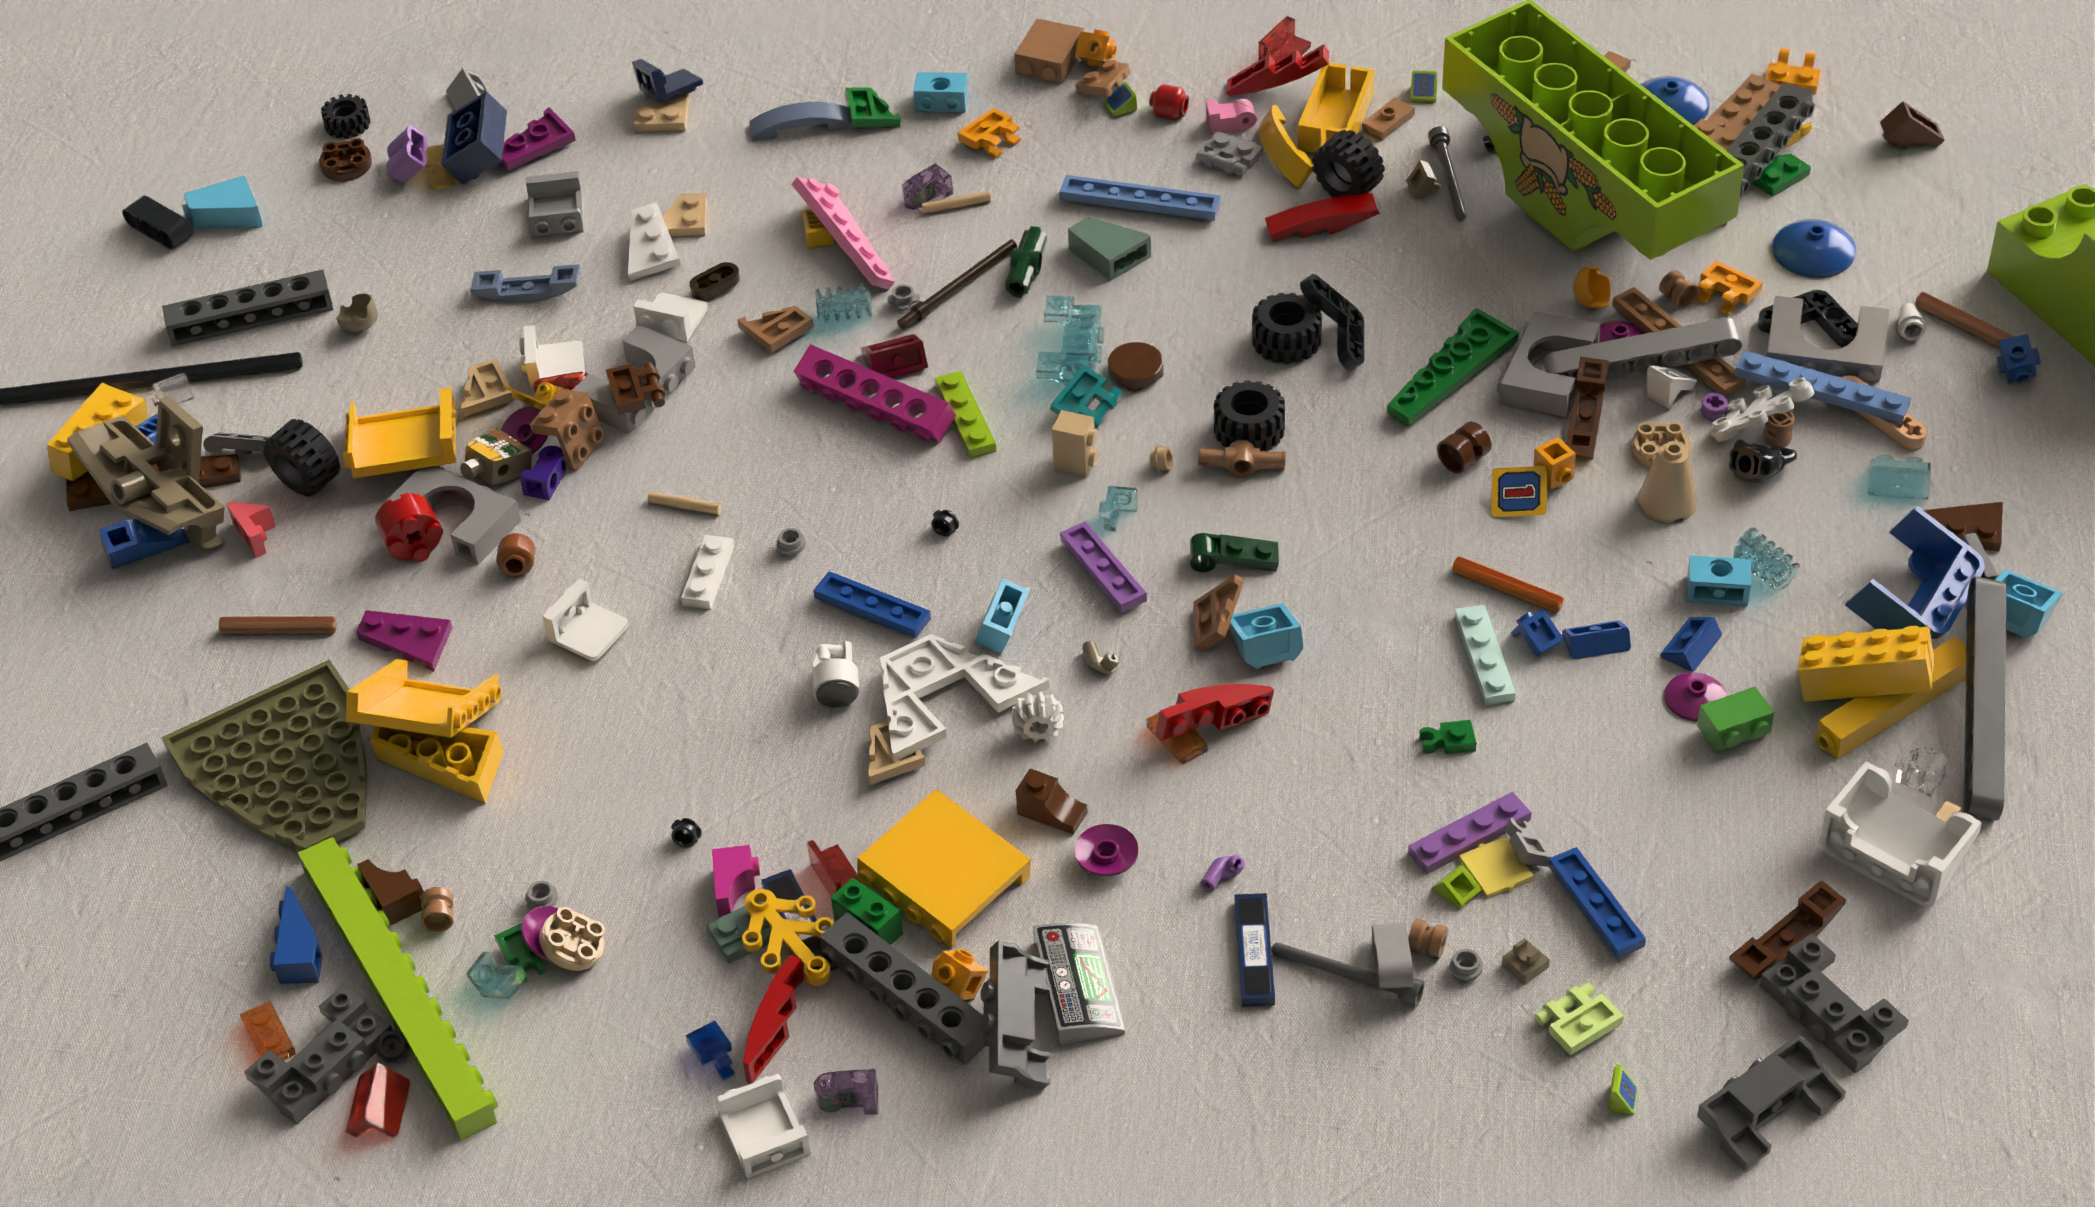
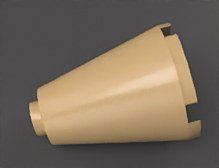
M1667 443L1660 447L1638 493V506L1642 507L1643 514L1655 522L1672 524L1674 520L1683 518L1684 521L1689 519L1696 509L1697 496L1689 452L1685 446L1678 443Z

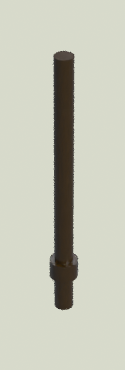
M1010 239L927 300L916 303L910 308L909 313L897 320L898 326L901 329H905L916 320L921 321L930 314L931 309L1011 253L1014 248H1017L1016 242Z

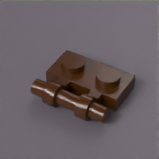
M651 362L645 363L642 367L643 369L636 371L633 364L606 370L618 415L645 409L646 400H651L656 407H662L665 404V391L663 386L659 384L660 375ZM645 383L648 386L640 387V384Z

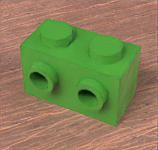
M1752 687L1700 705L1697 727L1714 751L1717 752L1725 748H1733L1740 743L1754 738H1762L1766 734L1771 733L1774 711L1758 689Z

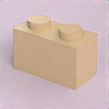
M1063 410L1060 411L1052 427L1054 471L1087 477L1091 467L1097 465L1099 451L1095 450V444L1098 438V430L1094 429V417Z

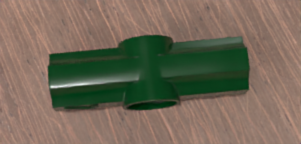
M1030 226L1028 230H1024L1019 247L1014 248L1012 251L1010 271L1005 282V290L1012 297L1022 298L1024 294H1028L1034 275H1039L1042 253L1047 242V233L1043 232L1040 227Z

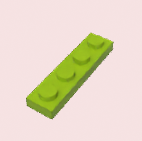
M962 371L935 377V386L941 399L949 402L956 414L953 424L969 458L997 451L996 442Z

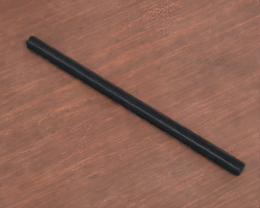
M300 352L0 388V404L5 405L92 394L101 383L119 390L298 369L303 366V359Z

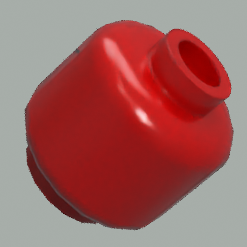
M1161 84L1156 91H1152L1149 105L1153 107L1155 116L1177 120L1181 115L1184 116L1189 106V96L1186 95L1182 87Z

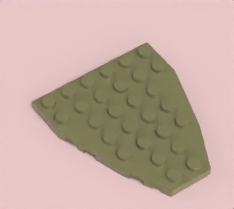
M330 659L161 737L164 746L190 786L253 830L298 852L331 837L338 842L365 829L367 769L360 723L346 721V691L350 689Z

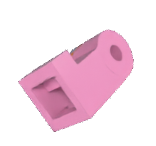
M1216 99L1206 100V123L1210 135H1214L1216 131L1230 133L1247 130L1256 124L1257 118L1253 105L1247 99H1239L1234 103L1217 104Z

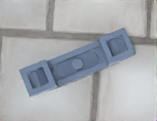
M828 102L788 104L766 111L749 121L752 141L777 138V130L820 124H827L828 131L854 128L851 127L847 107Z
M579 264L553 266L551 275L503 278L501 270L475 272L471 293L482 298L502 302L547 300L565 294L577 287L581 268Z

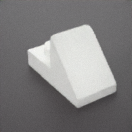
M1649 366L1647 370V397L1661 406L1670 409L1678 393L1681 390L1692 391L1697 380L1676 368Z

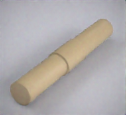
M986 191L922 203L923 214L991 202L990 192Z
M652 491L648 494L649 503L720 515L722 510L720 503Z

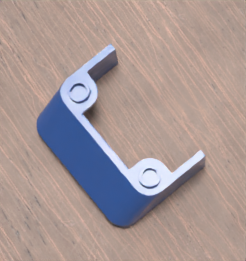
M1916 506L1889 531L1891 535L1912 550L1908 558V566L1912 573L1922 580L1909 605H1906L1872 578L1846 601L1845 606L1875 629L1895 630L1904 629L1908 626H1929L1931 639H1939L1951 628L1967 600L1968 587L1972 577H1980L1982 575L1985 563L1978 552Z

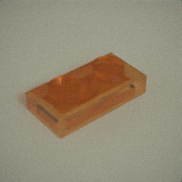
M1160 712L1147 718V728L1182 765L1208 751V743L1195 729L1162 741L1155 734Z
M271 1001L239 1014L259 1057L263 1056L268 1050L283 1060L296 1055L294 1046Z

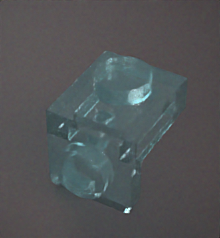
M1108 486L1106 500L1101 501L1099 506V519H1104V531L1116 532L1120 511L1137 512L1138 492L1136 488Z
M483 952L466 973L482 997L509 999L514 995L521 982L527 976L521 966L499 965L490 952Z

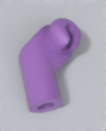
M1239 855L1215 859L1202 878L1200 885L1207 891H1214L1220 879L1234 877L1241 873L1245 866L1244 859Z

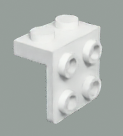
M659 293L653 302L638 299L633 306L637 326L641 325L670 338L688 342L708 310L707 303L704 301L668 293Z
M534 325L523 326L524 338H519L521 355L525 354V356L520 357L522 373H527L530 388L538 387L542 382L558 385L581 382L585 378L584 351L581 341L538 345Z
M580 578L571 587L567 588L559 600L549 607L542 616L548 641L591 661L598 660L629 627L627 618L594 604L589 583Z

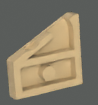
M690 193L678 196L663 215L670 237L705 236L706 193Z

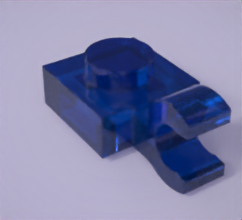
M715 1020L686 1035L687 1044L702 1065L712 1061L723 1081L735 1075L734 1070L730 1066L733 1064L732 1060L727 1054L732 1050L731 1043Z

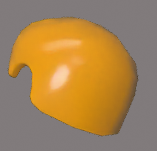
M1584 267L1577 273L1573 282L1576 300L1587 309L1607 307L1611 298L1608 275L1598 273L1599 267Z

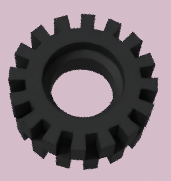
M342 94L338 95L339 99L332 97L330 98L331 102L326 101L324 103L325 106L321 108V115L325 131L329 132L330 136L333 137L335 135L338 139L344 136V139H349V135H352L354 138L357 136V132L362 134L365 132L364 129L369 128L371 120L367 104L358 95L352 97V94H347V97H343Z

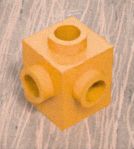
M1094 29L1093 33L1080 31L1075 56L1087 61L1086 65L1101 68L1102 64L1115 58L1117 45L1115 40L1108 36L1109 32Z
M1559 437L1534 449L1533 466L1547 467V488L1551 490L1573 479L1576 453Z
M957 948L956 951H942L935 958L930 975L961 999L969 1000L975 999L988 970L975 962V957L970 952Z

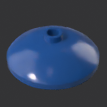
M1662 76L1652 78L1641 84L1693 126L1700 119H1705L1708 114L1709 98L1707 94L1690 80L1674 76Z
M1804 219L1784 226L1776 233L1772 246L1773 255L1780 265L1795 274L1812 278L1831 277L1844 272L1852 265L1856 255L1855 242L1845 230L1836 224L1819 219Z

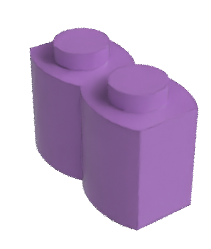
M409 125L397 136L387 148L389 157L387 162L388 175L394 181H399L403 185L427 163V156L424 151L427 148L426 136L412 125Z

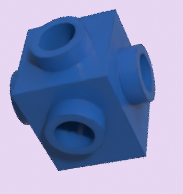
M2028 334L1999 340L2000 356L1996 357L2000 374H2006L2008 383L2014 381L2025 382L2037 376L2036 365L2041 364L2037 348L2032 349Z

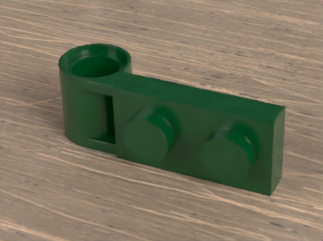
M1199 533L1190 539V566L1193 570L1200 573L1212 571L1217 563L1277 571L1279 565L1278 542L1224 534Z

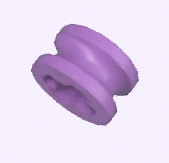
M1718 393L1705 395L1702 399V416L1711 421L1725 417L1728 400L1725 396Z

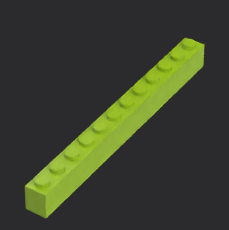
M331 837L298 852L307 879L395 1030L399 1031L403 1036L405 1044L409 1047L408 1052L459 1140L461 1141L497 1123L494 1109L498 1107L492 1091L490 1089L484 1091L481 1086L484 1084L478 1068L476 1065L470 1068L467 1063L470 1061V1057L462 1042L456 1044L454 1041L456 1033L448 1019L442 1021L440 1016L443 1015L437 999L435 997L429 999L426 994L429 993V988L422 975L416 976L413 971L416 970L410 954L408 952L405 954L401 952L400 949L403 948L397 932L395 930L389 932L387 927H390V923L383 909L376 910L377 901L370 888L364 890L362 885L365 882L358 867L351 868L349 865L352 863L346 847L342 846L339 848L335 839Z

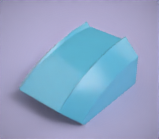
M2004 570L1995 579L2006 583V630L2020 635L2021 639L2038 633L2063 595L2058 590L2008 570Z
M1284 603L1232 616L1229 629L1235 644L1245 662L1258 670L1262 666L1287 660L1294 662L1304 649L1301 626Z

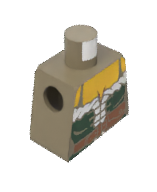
M493 427L466 445L465 462L460 465V470L466 479L477 476L490 485L503 483L519 478L524 469L531 470L532 449L498 428Z

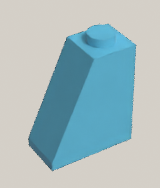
M245 175L183 193L186 204H183L182 208L186 220L192 219L195 229L258 228L263 226L258 206Z

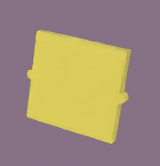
M1506 837L1488 844L1480 843L1478 848L1459 855L1460 862L1482 888L1481 891L1487 899L1505 891L1512 892L1515 887L1534 879V875L1526 864L1518 860L1515 850Z

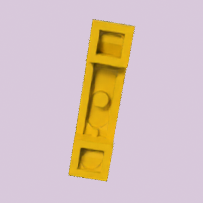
M1273 104L1259 125L1260 141L1267 155L1279 171L1297 188H1302L1313 171V164L1305 152L1296 149L1283 127L1286 119L1278 106Z

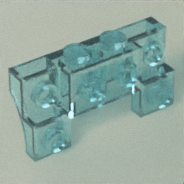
M1046 296L1044 322L1059 323L1065 326L1061 352L1038 353L1036 378L1052 380L1067 385L1083 365L1096 372V364L1102 363V346H1099V344H1104L1105 329L1101 327L1102 305H1074V296Z

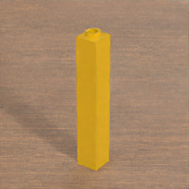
M1955 636L1933 649L1934 668L1931 691L1856 697L1819 720L1815 741L1824 751L1829 752L1838 760L1966 680V645Z

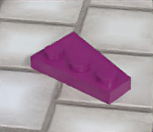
M548 107L543 111L544 116L538 121L533 119L527 124L528 128L524 132L515 133L504 142L502 161L500 163L507 171L517 168L576 141L574 132Z
M366 610L356 633L358 640L384 651L393 650L402 654L403 659L410 662L414 660L425 664V668L435 671L451 633L452 624L451 620Z

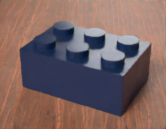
M487 91L447 116L441 166L462 185L471 179L478 178L482 172L490 167H496L502 161L507 110Z

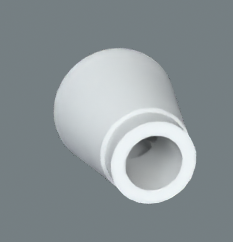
M1905 303L1899 308L1898 332L1909 341L1920 339L1926 331V322L1913 304Z

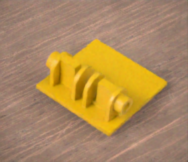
M542 382L538 385L534 397L506 385L503 386V388L513 392L512 398L540 410H543L560 389H563L549 382Z

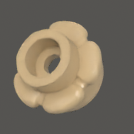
M1157 445L1155 450L1150 453L1151 467L1156 468L1158 473L1172 468L1173 455L1170 447Z

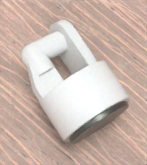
M844 641L843 645L820 644L816 649V657L812 665L813 696L819 703L828 707L846 706L855 701L859 696L858 668L852 663L851 642Z

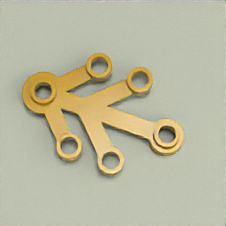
M756 889L750 892L744 902L745 910L751 916L748 930L742 935L743 947L750 952H755L762 947L761 930L763 922L766 920L772 927L767 952L761 956L762 970L768 974H774L780 970V953L784 941L804 964L805 980L813 986L826 984L831 977L829 962L821 956H815L797 934L817 936L820 939L819 936L825 932L820 930V928L823 926L831 927L834 924L833 920L828 917H822L816 922L783 919L778 912L797 913L802 918L812 917L816 912V904L811 896H801L795 901L776 899L775 895L767 889ZM760 901H764V902H765V903H763V904H757V902H760ZM803 905H810V906H811V907L808 908V909H803V908H801V906H803ZM750 938L757 939V941L753 943L747 942V940H749ZM769 960L776 961V963L772 965L766 964V962ZM813 967H822L819 970L812 969Z

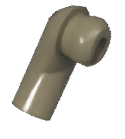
M1087 641L1082 645L1085 660L1090 669L1104 674H1111L1116 671L1119 659L1115 654L1111 656L1110 653H1107L1104 657L1101 656L1094 641Z

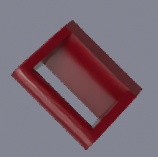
M915 334L861 347V352L868 369L889 378L928 368L923 341Z

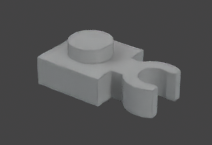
M1510 818L1504 830L1511 837L1509 843L1515 850L1518 860L1529 866L1533 864L1547 867L1549 858L1552 855L1539 836L1532 835L1531 826L1526 821H1522L1519 826L1513 818Z

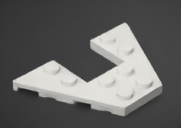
M933 634L880 657L892 760H900L919 749L921 750L946 738V728L919 698L965 677L997 712H1001L1017 704V698L1026 699L1028 693L1034 696L1040 691L1049 689V679L1043 677L1040 680L1022 673L1020 667L1006 665L1001 660L986 654H981L980 656L965 651L964 646L946 642L943 638Z

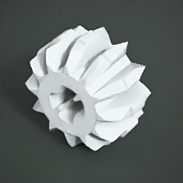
M1040 691L1037 695L1033 696L1028 693L1026 699L1017 698L1016 706L1012 707L1013 728L1015 733L1020 734L1023 740L1032 738L1035 743L1038 739L1043 738L1045 741H1048L1049 735L1058 736L1059 729L1063 727V708L1060 701L1055 700L1053 694L1044 696Z

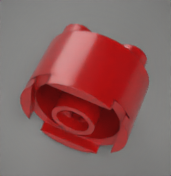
M415 493L401 494L400 499L395 501L390 499L379 508L375 517L377 530L391 556L399 560L422 562L429 557L430 552L439 544L443 535V528L425 497Z

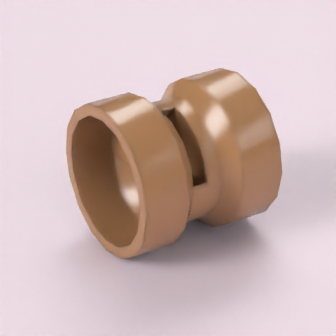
M1673 270L1662 278L1659 284V291L1665 297H1671L1672 302L1677 307L1685 308L1696 298L1698 287L1691 281H1685L1684 275L1679 271Z
M1792 411L1767 415L1769 420L1765 423L1766 426L1763 430L1764 442L1771 447H1786L1792 440L1795 415Z
M432 887L422 893L421 908L423 911L421 912V925L424 929L432 932H442L452 927L453 911L451 909L453 907V894L450 890L443 887Z
M1415 918L1408 937L1410 951L1419 952L1423 949L1428 952L1429 956L1440 959L1446 945L1448 927L1442 925L1429 927L1426 921Z

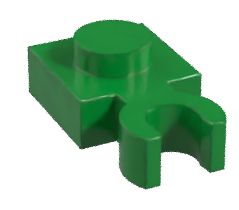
M1471 719L1440 723L1439 730L1430 727L1419 729V740H1430L1422 742L1423 753H1433L1438 748H1444L1445 754L1476 751L1477 742Z
M522 923L494 937L509 967L518 963L519 977L525 983L528 981L526 969L534 967L539 975L544 974L542 961L534 956L536 954L524 942L521 934Z

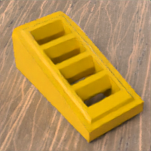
M811 209L800 210L807 247L815 248L833 245V236Z

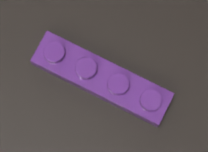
M1086 521L1060 532L1061 542L1121 613L1147 601L1145 590Z
M1511 792L1408 845V854L1426 874H1429L1459 858L1460 854L1478 848L1480 843L1486 844L1505 834L1504 827L1510 818H1513L1519 826L1522 821H1530L1532 812L1514 792Z

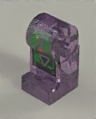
M936 163L915 174L902 185L904 205L909 209L917 210L922 208V203H927L940 195L947 198L954 194L952 176Z
M876 1069L827 1072L815 1079L813 1087L817 1105L824 1112L832 1113L842 1108L863 1107L865 1115L878 1114L879 1085Z

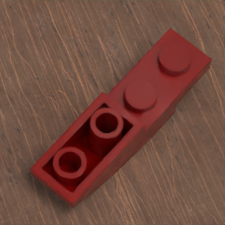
M1224 684L1179 693L1176 705L1160 710L1155 734L1163 741L1194 729L1205 727L1211 723L1220 731L1231 726H1237L1245 721L1262 717L1270 711L1274 689L1270 686L1253 684Z

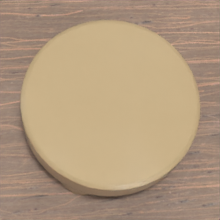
M1644 422L1638 425L1637 432L1633 436L1632 454L1639 463L1651 468L1662 445L1678 443L1685 446L1690 454L1691 443L1689 437L1683 431V425L1678 422H1670L1668 424Z
M561 907L545 921L539 935L540 946L544 954L556 965L573 971L586 970L597 963L604 951L605 940L603 935L605 928L597 920H591L587 916L574 912L568 907Z

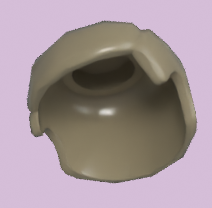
M367 293L356 294L352 296L350 306H340L339 315L336 317L340 328L348 332L357 333L365 331L375 324L378 312L372 295Z

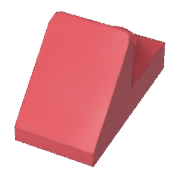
M238 502L226 504L233 526L254 556L257 558L266 554L263 543L267 540L265 531L275 527L270 507Z

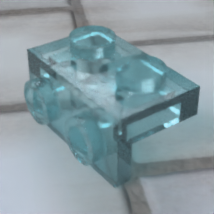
M1878 455L1876 458H1871L1868 464V495L1928 500L1931 463L1923 462V459L1916 457L1906 458L1905 461L1894 460V457L1889 455Z

